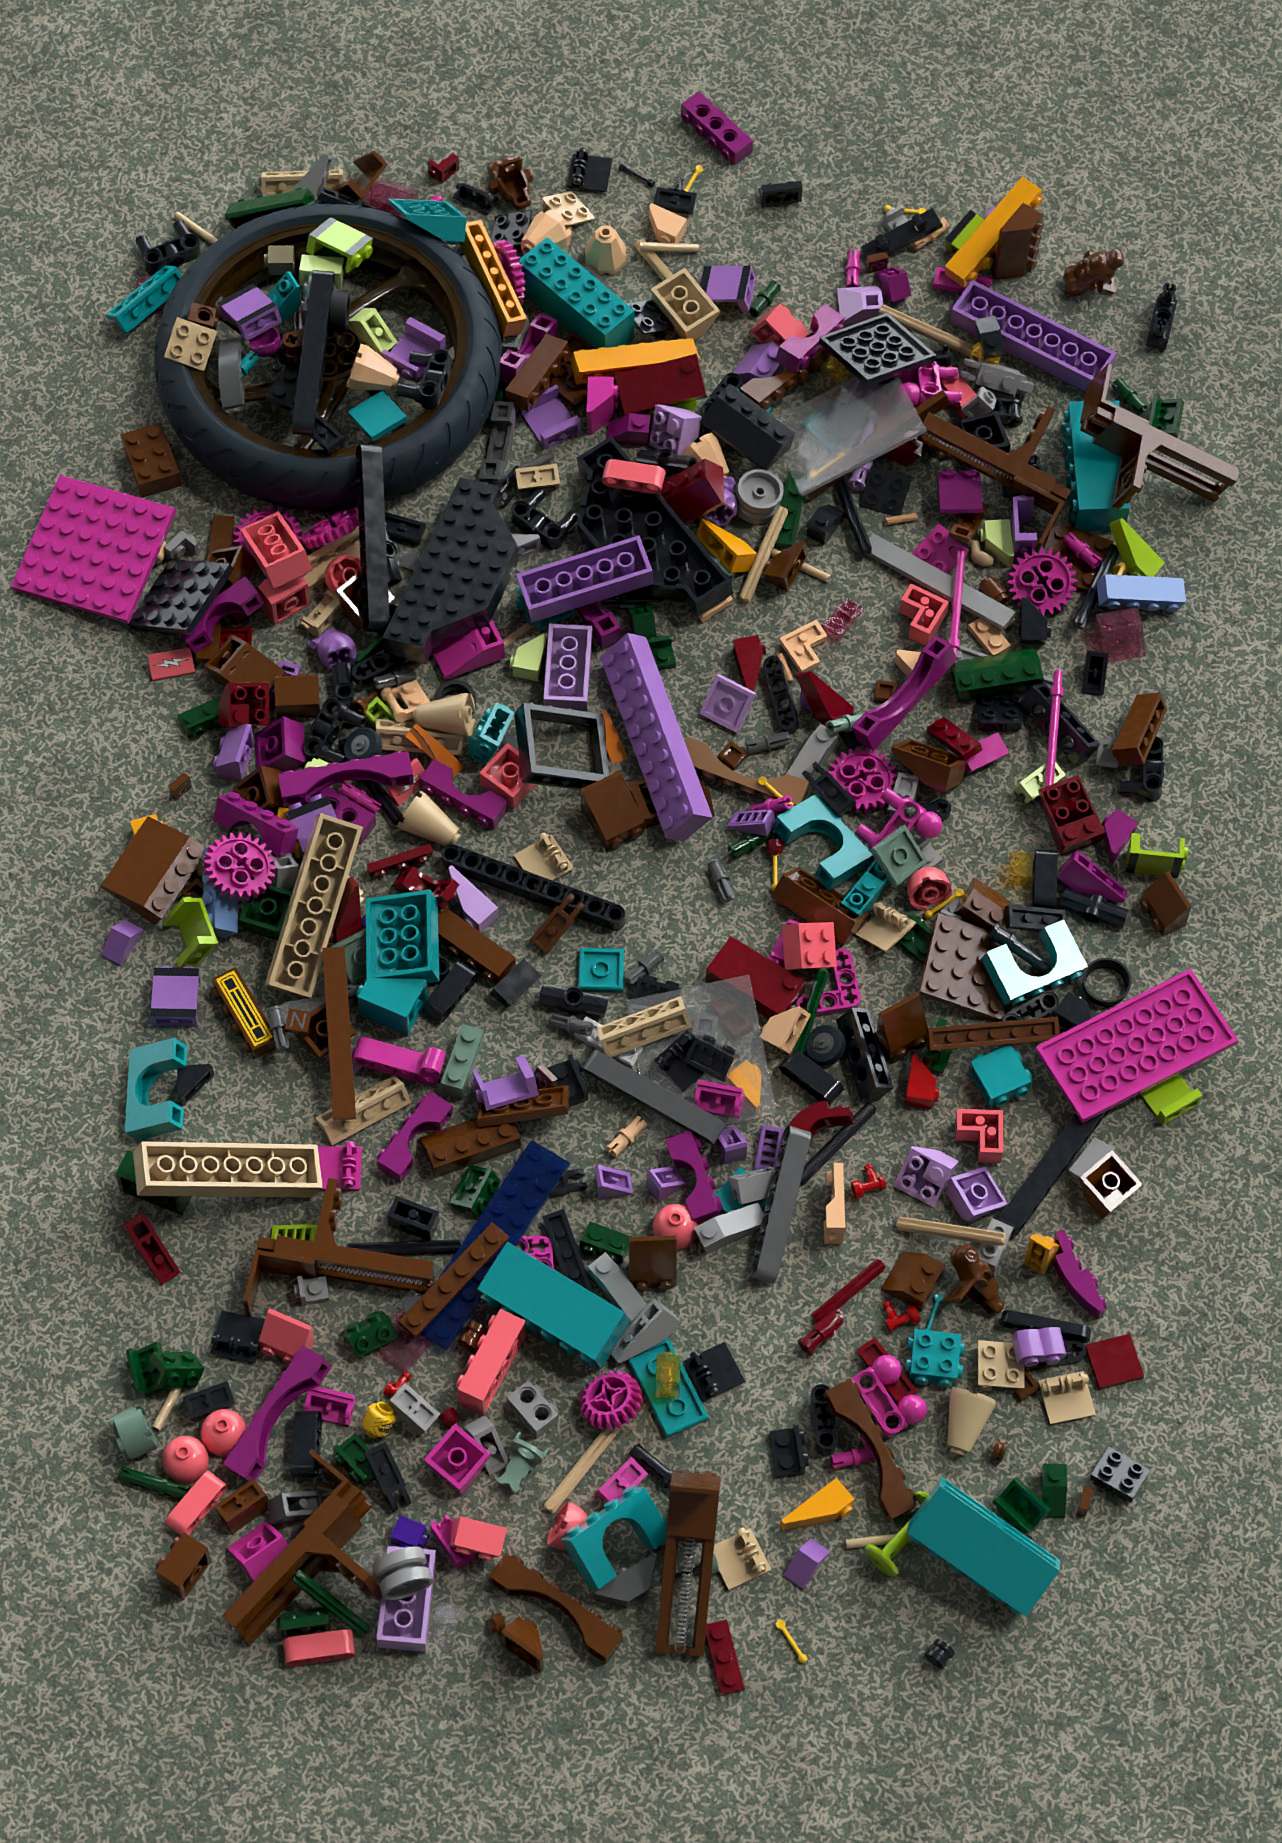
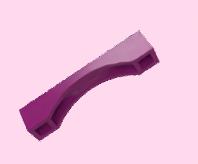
M936 635L922 649L916 665L900 689L882 705L866 711L852 726L859 743L874 751L956 662L957 658L952 644Z
M396 751L389 755H374L361 760L352 759L344 763H329L326 766H311L304 770H288L278 774L284 807L298 802L306 804L309 801L308 798H311L322 789L344 780H369L382 783L391 788L414 784L409 751Z
M302 1346L293 1356L292 1362L286 1371L280 1375L274 1389L268 1393L266 1401L260 1410L254 1414L252 1422L242 1432L233 1450L227 1454L223 1465L247 1482L252 1479L256 1481L266 1466L268 1440L277 1419L297 1397L310 1389L320 1386L332 1365L324 1357Z

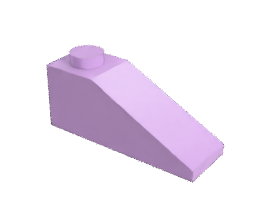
M451 865L448 868L449 879H454L460 884L456 889V899L463 919L479 932H482L498 918V907Z

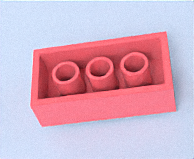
M279 511L240 529L249 552L273 588L283 586L287 582L297 577H303L313 570L305 549Z
M502 1309L499 1310L497 1316L493 1315L488 1323L489 1331L486 1335L481 1336L477 1344L479 1349L476 1355L472 1354L467 1362L466 1367L468 1370L465 1376L461 1375L456 1383V1388H458L456 1395L458 1396L459 1405L482 1416L485 1415L526 1338L525 1320Z

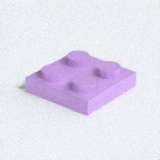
M718 674L713 681L699 714L738 733L757 693Z

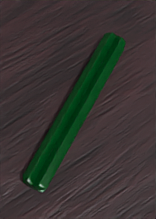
M817 970L805 1007V1011L810 1013L811 1016L792 1051L795 1049L801 1053L804 1052L829 976V972L825 970Z
M298 1570L292 1576V1582L359 1636H364L369 1631L368 1623L303 1571Z

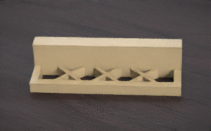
M343 169L330 170L325 188L332 189V187L343 183ZM308 171L262 172V195H275L280 191L290 192Z
M359 526L353 532L342 536L340 539H336L308 556L313 570L303 577L308 582L309 591L325 582V570L334 558L346 554L360 558Z
M375 719V732L381 738L382 750L425 753L406 738V734L417 722L404 721L399 723L395 720ZM423 728L452 755L462 754L463 736Z
M680 996L599 1026L597 1031L605 1054L609 1057H614L691 1028L692 1025Z
M393 1075L355 1096L356 1119L333 1121L332 1109L315 1117V1119L324 1129L330 1144L334 1145L412 1102L404 1084Z

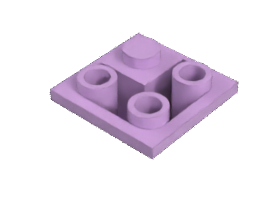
M878 286L837 288L839 313L845 316L843 325L857 324L879 316L878 311L883 305L882 292Z
M656 405L649 445L658 450L669 448L673 450L674 454L680 455L698 438L702 416L687 409Z
M912 1146L893 1186L934 1208L959 1161L939 1150Z

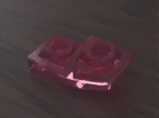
M845 598L835 608L834 614L822 624L823 630L827 635L839 641L859 618L864 608L849 598Z

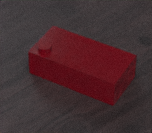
M697 354L615 374L625 415L629 413H649L650 409L655 410V406L658 404L673 407L708 398Z
M732 936L729 937L707 967L705 981L725 993L729 992L733 998L768 1019L792 1009L797 1000L805 993L806 981Z

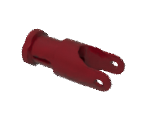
M835 1309L829 1315L820 1319L811 1328L812 1331L797 1341L806 1354L812 1356L816 1348L834 1336L837 1329L843 1324V1311Z

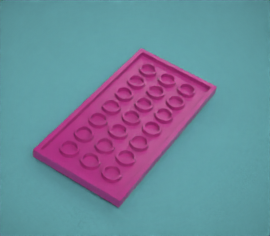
M1190 968L1036 1046L1035 1051L1080 1121L1084 1123L1238 1044V1038Z

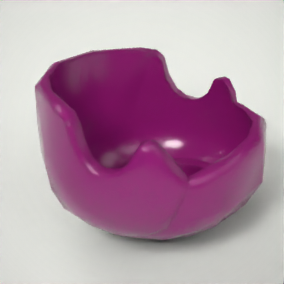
M272 327L250 339L249 346L251 351L259 357H269L277 353L281 346L278 329Z

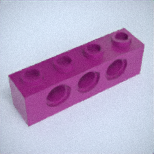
M700 91L681 104L682 120L694 127L699 136L705 137L712 148H717L725 160H730L736 165L753 152V140Z
M326 787L314 796L321 794L322 798L325 796L329 797L332 807L335 809L334 812L337 819L343 821L353 819L350 823L363 827L358 843L362 844L376 826V816L330 787Z

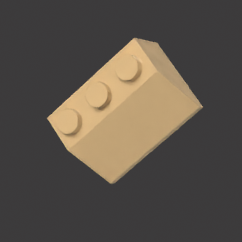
M685 268L651 289L652 300L675 327L674 329L681 338H693L695 341L706 333L720 314L717 306Z

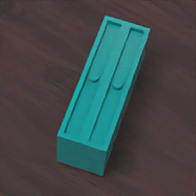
M548 237L520 258L519 264H522L521 271L524 273L523 278L525 284H523L525 292L523 294L551 318L558 320V324L570 334L574 331L595 349L617 347L620 345L626 346L634 339L635 310Z
M1084 401L1069 402L1067 410H1064V422L1061 423V432L1065 434L1063 452H1067L1065 470L1069 471V475L1066 476V486L1071 490L1068 495V505L1072 506L1070 524H1074V529L1081 531H1111L1109 524L1120 518L1127 522L1130 510L1129 503H1125L1119 510L1112 507L1121 457L1093 444V437L1080 431V419ZM1109 401L1120 407L1119 401Z
M509 1242L505 1244L477 1288L482 1294L480 1298L488 1306L495 1310L497 1307H500V1309L525 1320L526 1329L533 1333L538 1330L539 1334L547 1342L553 1345L556 1342L559 1343L564 1352L572 1357L575 1354L579 1355L578 1357L582 1362L592 1369L595 1366L602 1369L631 1323L624 1311Z
M943 1477L939 1479L908 1523L907 1533L910 1534L909 1538L917 1545L924 1544L929 1548L928 1551L937 1559L942 1557L948 1561V1566L959 1574L961 1571L969 1576L968 1580L979 1588L982 1585L989 1590L988 1594L998 1602L1000 1600L1006 1602L1009 1605V1610L1018 1616L1020 1614L1025 1617L1028 1616L1060 1571V1560Z

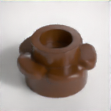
M493 1612L492 1618L488 1619L492 1633L497 1632L501 1636V1631L506 1627L502 1613L494 1614Z

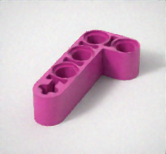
M360 1037L357 1041L352 1061L363 1067L424 1084L436 1085L446 1053L441 1049L429 1047L426 1049L425 1054L374 1039Z

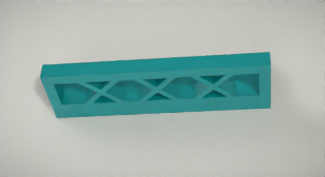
M163 266L106 313L107 319L116 321L122 332L128 333L168 300L175 285L182 277L178 268Z

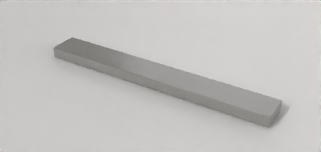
M874 533L871 535L869 541L872 546V553L870 555L867 554L868 556L953 603L954 577ZM963 583L961 608L1004 631L1015 617L1016 612Z

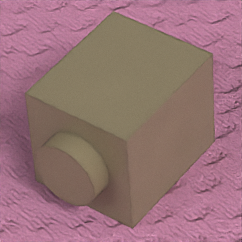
M268 246V254H264V267H268L269 275H284L287 271L294 275V246Z

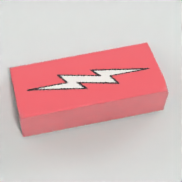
M190 647L148 655L153 681L195 673Z
M417 758L411 762L414 778L413 785L396 788L387 786V794L399 806L420 786V777L425 770Z

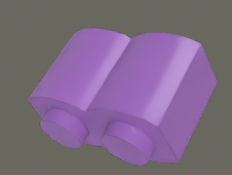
M1059 1327L1016 1331L1011 1337L1017 1364H1025L1026 1367L1035 1366L1039 1362H1046L1048 1365L1057 1364L1066 1355Z

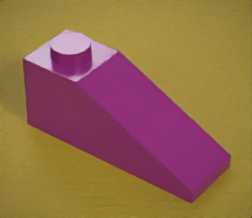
M1078 850L1068 858L1058 872L1057 877L1060 882L1074 891L1098 894L1105 899L1123 903L1126 899L1128 890Z

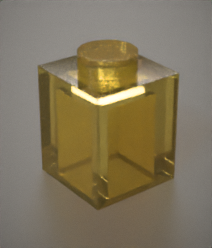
M1022 850L1010 852L1008 885L1030 886L1033 853H1027Z

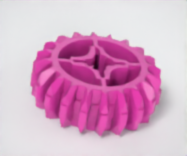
M610 1370L608 1375L601 1372V1377L599 1378L593 1376V1382L586 1383L587 1389L581 1390L582 1397L579 1398V1403L585 1420L594 1428L599 1427L602 1431L608 1428L612 1432L616 1426L621 1429L624 1423L630 1425L629 1419H636V1412L641 1411L640 1404L643 1403L641 1388L638 1387V1383L634 1378H631L628 1373L623 1374L620 1370L616 1374Z

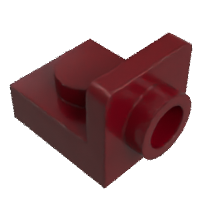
M452 153L447 158H444L439 165L432 159H429L427 161L429 176L443 184L459 170V157Z

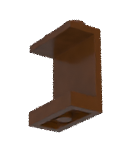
M374 150L353 160V163L364 173L357 183L350 179L332 187L331 190L357 200L362 199L388 166L383 157Z

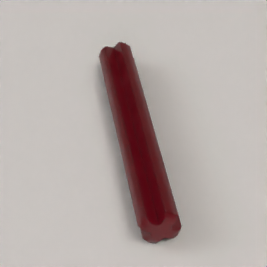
M876 1259L815 1310L812 1313L813 1320L817 1323L835 1309L843 1306L885 1270L884 1263L880 1259Z

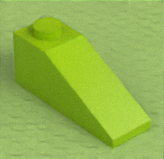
M1123 518L1112 521L1109 527L1121 559L1127 565L1128 573L1131 576L1154 577L1165 562Z

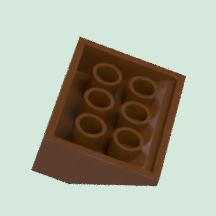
M148 816L100 887L155 925L164 917L202 860L206 847L192 837Z

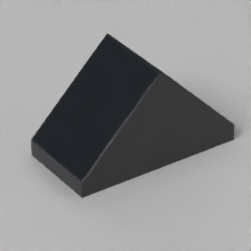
M1087 650L1083 666L1082 693L1104 695L1109 652Z
M210 1064L186 1065V1067L177 1069L180 1105L184 1106L214 1076L213 1066Z

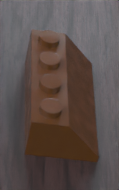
M1022 203L1000 229L992 278L998 280L1023 277L1028 271L1034 270L1038 262L1036 257L1040 251L1038 248L1042 239L1040 234L1044 227V224H1042L1044 215Z
M801 867L783 874L771 895L779 906L789 908L795 912L794 915L799 919L807 920L810 923L834 922L835 942L843 945L853 939L855 934L871 916V913L867 912L858 917L843 907L841 902L845 898L844 895L834 889L829 891L819 879Z
M477 1118L420 1137L435 1178L521 1148V1138L514 1122L478 1128Z

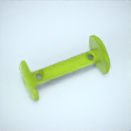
M918 1491L915 1494L920 1506L929 1493ZM909 1521L887 1543L883 1550L872 1544H867L865 1547L869 1560L888 1576H896L898 1574V1569L891 1559L911 1540L909 1538L910 1534L907 1533Z

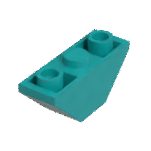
M287 271L267 295L277 305L282 322L290 319L301 304L300 287L291 272Z
M876 860L841 902L843 907L858 917L872 909L873 904L880 899L890 883Z

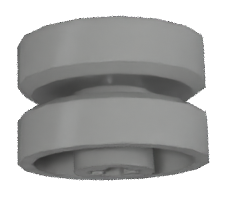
M763 469L751 470L745 473L739 480L735 495L739 504L737 511L739 517L753 524H765L772 521L777 507L781 504L784 493L783 484L780 479L772 472Z
M402 1548L380 1557L373 1563L376 1578L382 1580L379 1587L383 1599H404L426 1590L433 1584L430 1569L424 1567L427 1560L423 1548Z

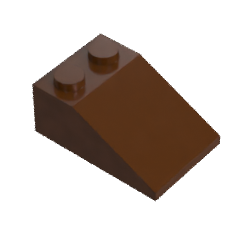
M910 738L891 748V751L925 785L932 787V790L944 793L963 781L967 760L964 761L956 754Z
M918 992L879 1013L876 1033L882 1052L889 1062L895 1058L900 1060L907 1055L908 1051L914 1048L916 1050L920 1049L927 1043L926 1028L928 1026Z
M676 1235L629 1237V1281L636 1291H646L649 1288L656 1287L660 1290H669L672 1287H676Z

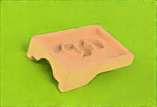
M834 1163L833 1171H826L825 1175L826 1186H831L832 1195L831 1202L826 1206L824 1245L843 1244L845 1233L843 1163Z

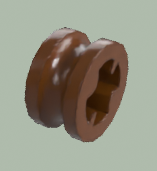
M997 1439L991 1459L998 1458L999 1462H1002L1008 1442L1001 1443L1000 1439Z

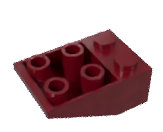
M1079 775L1038 789L1052 838L1061 856L1101 842L1105 831Z

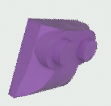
M986 1167L951 1177L947 1181V1195L960 1217L966 1222H976L981 1216L1005 1208L1008 1205Z

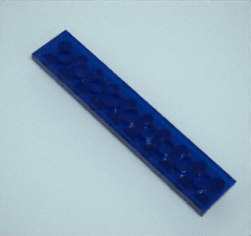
M531 1140L443 1273L491 1223H494L509 1236L508 1242L517 1247L552 1191L570 1167V1162ZM504 1246L420 1334L421 1336L448 1351L482 1300L480 1298L482 1294L477 1288Z

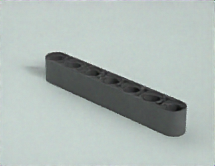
M593 1050L582 1067V1070L591 1077L686 1131L691 1130L693 1135L699 1136L700 1139L711 1145L715 1144L726 1126L713 1115L598 1050Z
M790 1125L786 1126L782 1135L750 1268L751 1278L770 1284L775 1283L779 1274L811 1140L810 1132Z

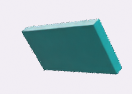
M669 1337L627 1359L666 1439L709 1420V1416Z

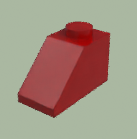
M915 1055L912 1057L905 1105L932 1109L933 1101L938 1102L940 1089L936 1088V1078L919 1057Z

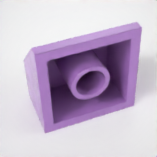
M772 343L752 345L733 373L740 375L744 384L753 378H766L783 373L785 367L775 361L779 347Z
M245 724L228 729L226 736L221 738L219 746L221 751L219 756H215L213 763L217 777L237 782L244 778L254 748L252 725Z

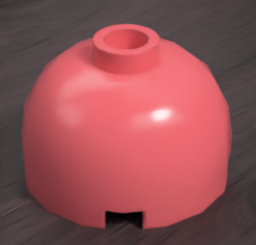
M346 554L334 558L328 564L325 570V582L329 590L336 593L335 591L361 571L360 558Z
M925 867L915 871L907 882L908 899L911 905L918 910H929L928 905H939L952 895L950 881L944 872L935 867Z
M668 1204L655 1215L652 1231L654 1236L676 1235V1251H678V1249L691 1246L696 1240L697 1234L694 1227L698 1225L697 1222L692 1221L688 1207L680 1204Z
M231 1409L213 1411L206 1416L202 1423L200 1433L202 1443L212 1455L215 1454L226 1458L227 1454L233 1450L239 1441L242 1432L247 1429L243 1418Z
M179 1436L172 1439L165 1446L162 1452L161 1463L165 1474L171 1481L178 1484L194 1483L193 1481L198 1480L209 1468V1455L206 1447L198 1439L192 1436Z
M565 1502L555 1517L558 1520L554 1528L551 1526L547 1544L555 1549L567 1551L561 1539L567 1535L566 1532L576 1525L581 1526L586 1522L587 1514L576 1504Z

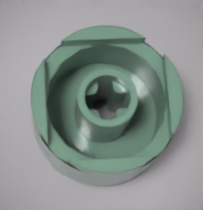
M141 1404L109 1418L114 1432L116 1431L119 1437L116 1439L120 1451L124 1452L127 1460L158 1449L150 1421L144 1418L143 1415L146 1412Z

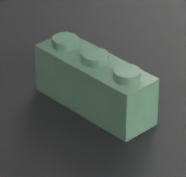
M462 1024L441 1081V1094L461 1100L464 1099L473 1074L472 1070L475 1068L484 1043V1030Z

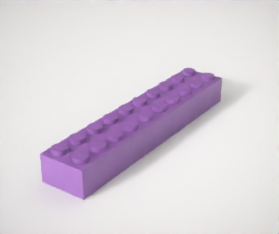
M627 633L600 658L664 835L669 839L685 841L713 817L647 638Z

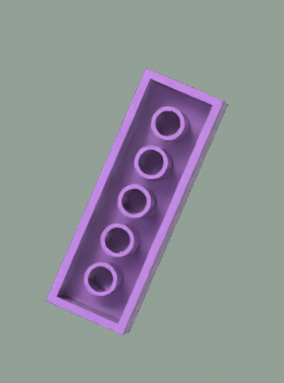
M640 536L516 574L518 587L531 622L654 584L653 571Z

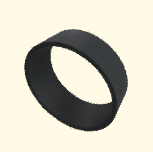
M1096 959L1088 964V967L1084 970V993L1096 1005L1103 1007L1117 1005L1125 998L1131 988L1132 978L1128 968L1116 959ZM1107 968L1114 970L1121 975L1125 982V993L1114 1000L1099 999L1087 989L1086 979L1097 969Z

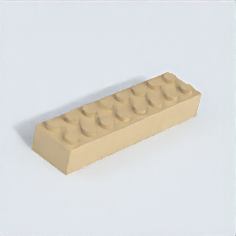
M322 813L316 815L264 986L304 999L312 997L323 961L322 948H327L363 829L362 826Z
M141 1142L133 1151L137 1196L313 1198L323 1188L318 1146L312 1144Z

